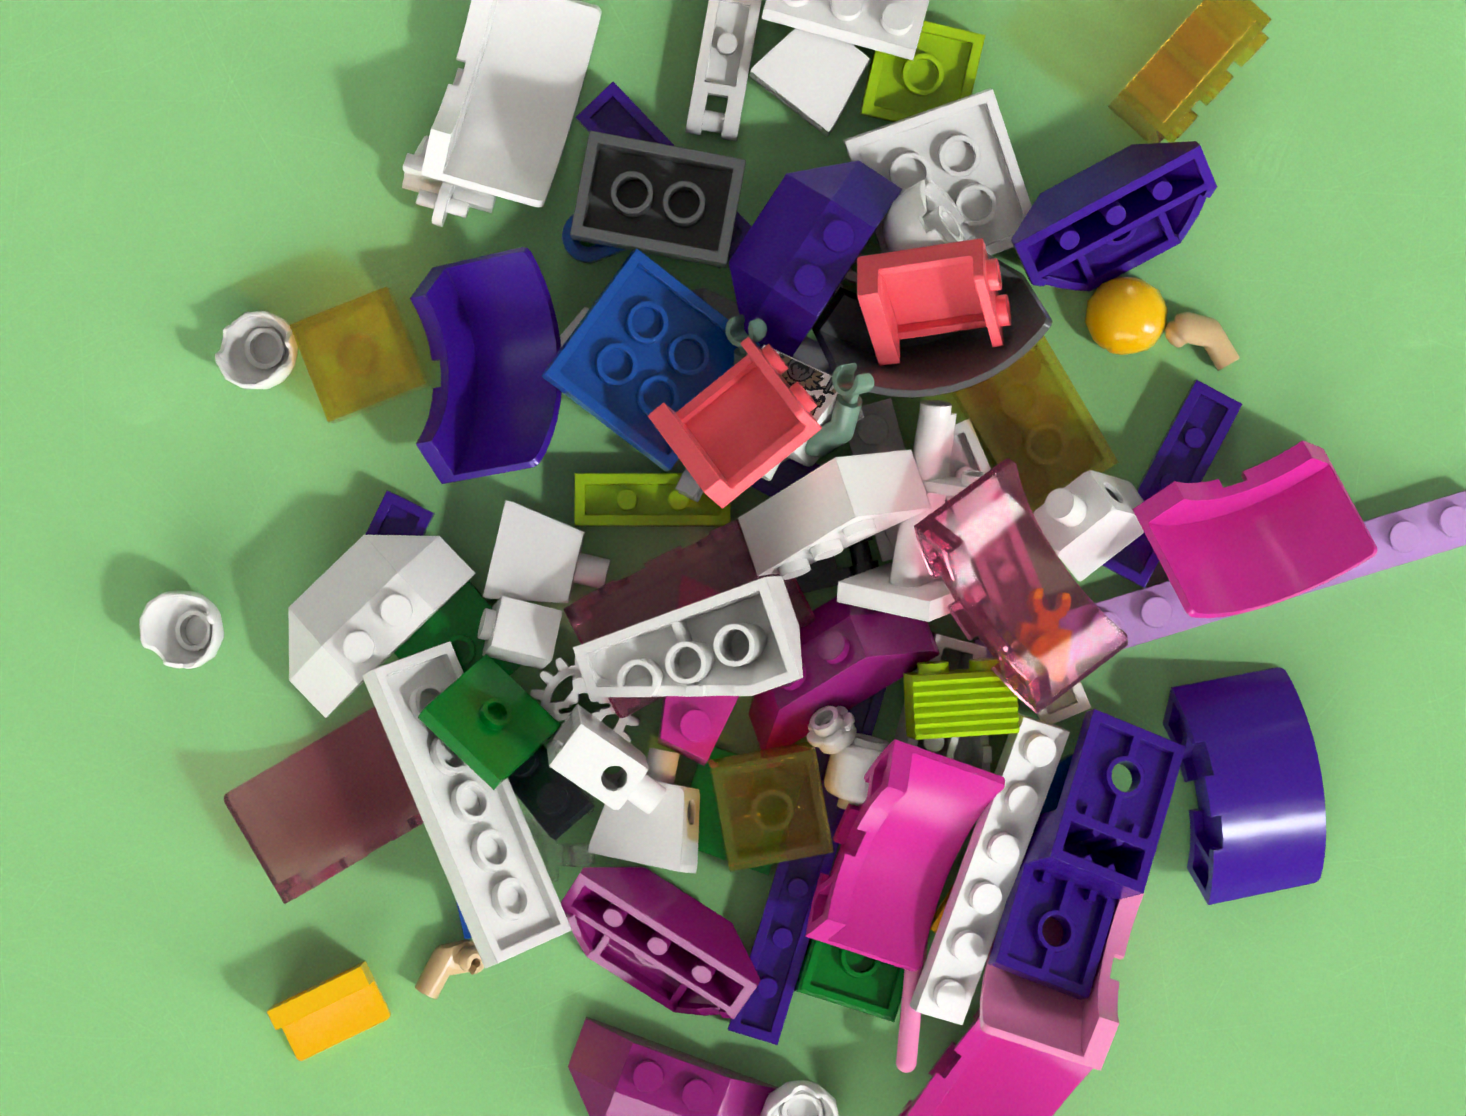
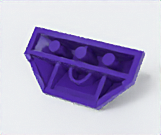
M1197 141L1132 144L1040 193L1012 237L1011 242L1032 285H1049L1062 289L1090 292L1102 283L1114 279L1180 244L1199 216L1206 198L1212 196L1217 185L1203 150Z
M859 160L786 173L729 260L739 315L743 314L745 317V332L749 335L748 326L752 320L759 318L766 324L767 332L765 337L758 341L761 344L759 347L762 348L763 345L770 344L773 349L790 357L794 356L857 260V257H859L882 222L893 201L901 193L902 188Z

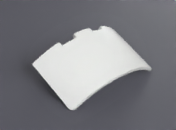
M471 0L456 57L457 61L465 63L464 69H457L453 85L448 84L438 114L430 130L421 175L533 207H543L565 147L586 76L602 14L600 7L580 0Z

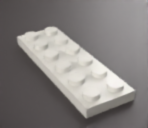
M449 641L375 668L363 674L362 677L486 969L563 935L572 929L509 779L504 780L493 790L418 718L422 710L464 674L453 646Z

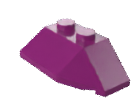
M837 596L797 620L800 630L803 678L752 696L749 717L762 754L770 758L805 737L810 732L808 724L812 715L820 708L825 706H843L849 710L902 678L903 673L912 672L917 669V663L930 661L940 655L928 622L837 602Z
M583 867L561 901L572 933L586 957L672 1012L702 1016L721 1015L722 1018L735 1019L761 981L732 922L645 867Z
M589 1017L585 1018L568 1065L589 1116H760L768 1095L779 1088Z

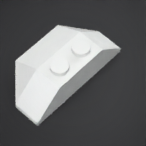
M363 535L288 607L289 681L327 718L364 682L363 674L380 667L476 573L441 536Z

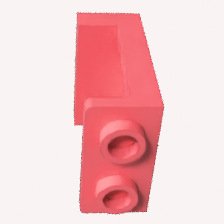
M983 238L857 257V297L879 366L900 363V340L987 327L992 347L1004 346L1003 327L1012 324L1011 308L1008 295L998 294L997 290H1002L999 262L997 258H988Z
M749 336L740 343L748 354L675 413L668 405L662 403L648 415L649 419L702 491L722 509L822 429L810 413L817 407L812 397L798 381L790 386L781 375L789 369L783 359L770 344L761 349Z

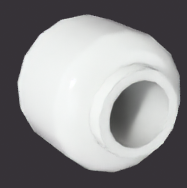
M856 733V737L849 747H846L839 753L830 754L824 786L830 794L838 797L837 806L846 810L848 803L856 806L864 803L869 783L865 782L864 776L877 757L889 745V742L874 736Z

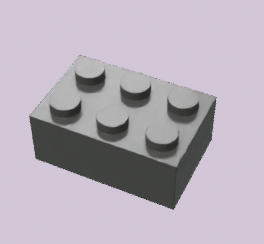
M589 130L570 236L573 240L631 251L638 249L642 253L727 268L746 160Z

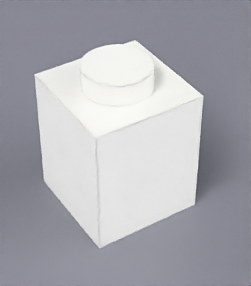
M501 596L492 609H484L481 617L478 638L485 640L482 655L487 654L491 658L543 670L553 659L563 611Z

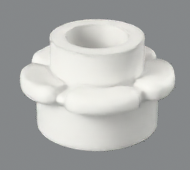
M825 706L817 710L812 715L808 724L810 732L807 734V740L810 745L819 747L825 754H836L849 747L857 733L853 714L848 712L843 706Z

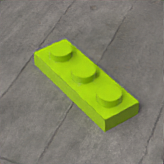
M575 473L574 525L731 527V502L722 509L704 492L699 502L679 494V491L675 488L683 473Z

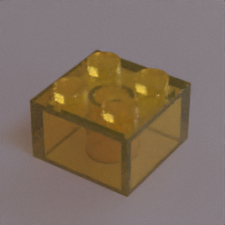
M387 286L290 324L329 423H339L430 386L393 290Z
M809 742L708 760L724 853L730 872L834 852L816 749Z

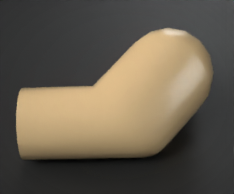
M1184 312L1177 314L1175 320L1168 322L1165 327V335L1171 345L1178 348L1187 343L1203 346L1217 371L1240 358L1222 326L1214 318Z
M464 939L436 947L420 975L415 989L426 996L437 999L450 975L467 972L473 975L481 972L484 969V965L474 942Z

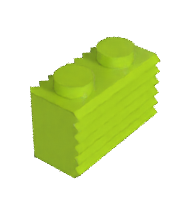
M1001 658L969 659L968 669L949 670V661L917 663V672L903 673L907 737L914 740L1019 733L1016 669L1001 666Z

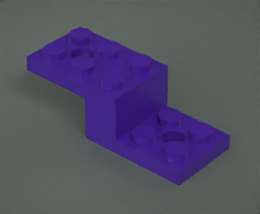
M1096 709L1085 713L1057 809L1039 815L1017 878L1007 898L989 957V965L1079 1000L1089 998L1117 900L1144 893L1186 746ZM1116 764L1125 766L1131 774L1132 783L1127 792L1120 791L1113 784L1112 770ZM1049 917L1056 919L1062 926L1063 937L1057 946L1050 945L1043 936V924Z

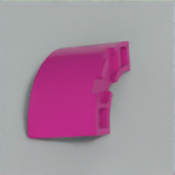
M1301 441L1283 453L1257 466L1244 470L1241 475L1244 480L1243 482L1223 488L1219 479L1199 483L1174 481L1132 509L1184 610L1189 616L1195 618L1226 617L1271 606L1325 584L1366 562L1377 553V546L1325 450L1306 441Z
M894 739L877 757L864 776L865 782L869 783L866 800L858 806L848 803L839 822L833 840L841 844L831 874L820 873L805 937L914 972L922 967L933 916L956 856L979 816L996 795L1004 789L1005 778Z
M979 1008L973 1015L975 1019L968 1031L957 1044L953 1041L929 1071L928 1074L932 1076L929 1082L913 1101L909 1100L899 1116H1053L1093 1068L983 1032L980 1027Z

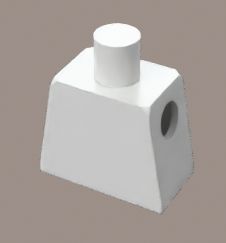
M795 28L750 70V77L828 137L863 75L869 58L856 48L855 44Z
M1089 470L1081 474L1065 488H1057L1051 491L1045 503L1035 510L1033 518L1056 554L1074 577L1081 582L1144 533L1132 510L1144 501L1131 482Z
M505 500L483 597L500 599L501 596L521 601L569 603L574 583L604 589L610 559L581 553L586 532L516 502Z
M579 704L575 706L546 745L549 766L616 811L628 800L645 813L650 814L666 792L665 787L646 774L649 769L646 756ZM610 766L622 767L621 770L615 774H607L604 772Z
M649 747L647 757L649 769L646 774L666 788L663 798L650 814L645 813L628 800L625 801L618 811L604 804L589 844V853L677 872L696 874L698 864L700 792L696 788L674 784L680 753Z

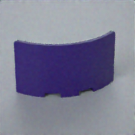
M520 247L433 267L410 297L422 321L430 347L432 361L440 360L441 387L433 388L429 416L424 430L416 442L418 449L441 484L537 466L544 457L553 437L558 420L562 392L541 376L561 349V340L553 302L533 254L528 248Z
M1276 667L1171 687L1162 724L1171 741L1186 746L1180 768L1184 782L1194 781L1198 808L1189 810L1190 851L1187 869L1206 903L1212 905L1313 884L1319 881L1322 875L1326 849V808L1322 774L1306 713L1286 670Z

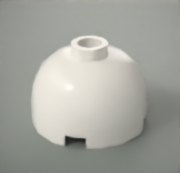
M925 179L921 180L898 196L886 213L883 227L886 247L883 248L882 253L966 241L959 226L966 219L951 197L938 184L930 181L925 185ZM973 235L972 237H970V238L967 239V240L976 239V238H975V235Z

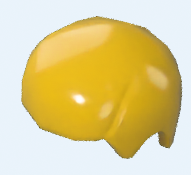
M1118 277L1102 283L1087 301L1085 323L1092 339L1101 348L1106 349L1109 353L1118 355L1147 351L1155 345L1165 331L1168 308L1160 290L1143 279L1137 277Z

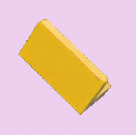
M366 961L273 1005L267 1011L275 1030L283 1029L299 1061H303L382 1023L391 1016V1012Z

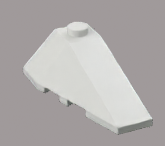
M782 576L763 577L573 647L590 698L754 696L803 678L799 624Z

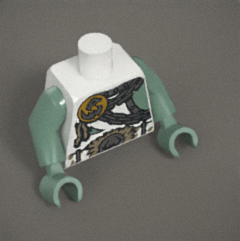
M743 314L732 317L727 322L726 336L733 345L738 347L734 350V365L748 354L740 344L744 339L749 336L756 343L765 337L767 327L763 320L758 318L749 322V335L744 330L745 317ZM775 350L789 368L781 374L787 383L792 386L798 381L817 404V407L810 413L822 429L787 456L800 464L810 467L816 463L819 457L826 456L853 438L863 402L859 394L871 391L875 381L870 373L858 374L854 379V372L857 369L856 363H848L836 367L831 376ZM780 463L761 478L771 481Z

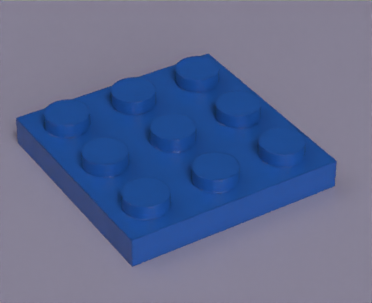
M635 249L621 265L541 376L664 471H669L679 458L649 419L648 415L662 403L668 405L675 413L734 366V350L738 347L733 345L726 336V325L729 320L640 250Z

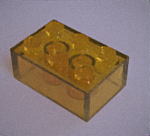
M1203 0L1108 107L1149 144L1160 143L1163 139L1168 142H1175L1198 117L1191 108L1199 100L1207 106L1233 79L1234 76L1227 71L1229 66L1235 62L1242 67L1269 39L1262 30L1272 19L1251 0Z
M1045 336L1024 356L993 377L973 386L951 392L965 418H970L981 445L995 469L999 471L1023 516H1029L1034 513L1035 510L1045 503L1051 491L1057 488H1065L1084 472L1093 470L1102 473L1119 463Z

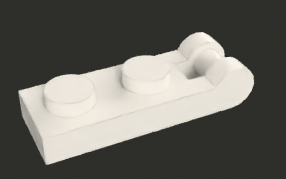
M762 0L708 1L686 133L701 135L702 130L721 133V139L737 141ZM708 95L728 98L726 112L706 110Z

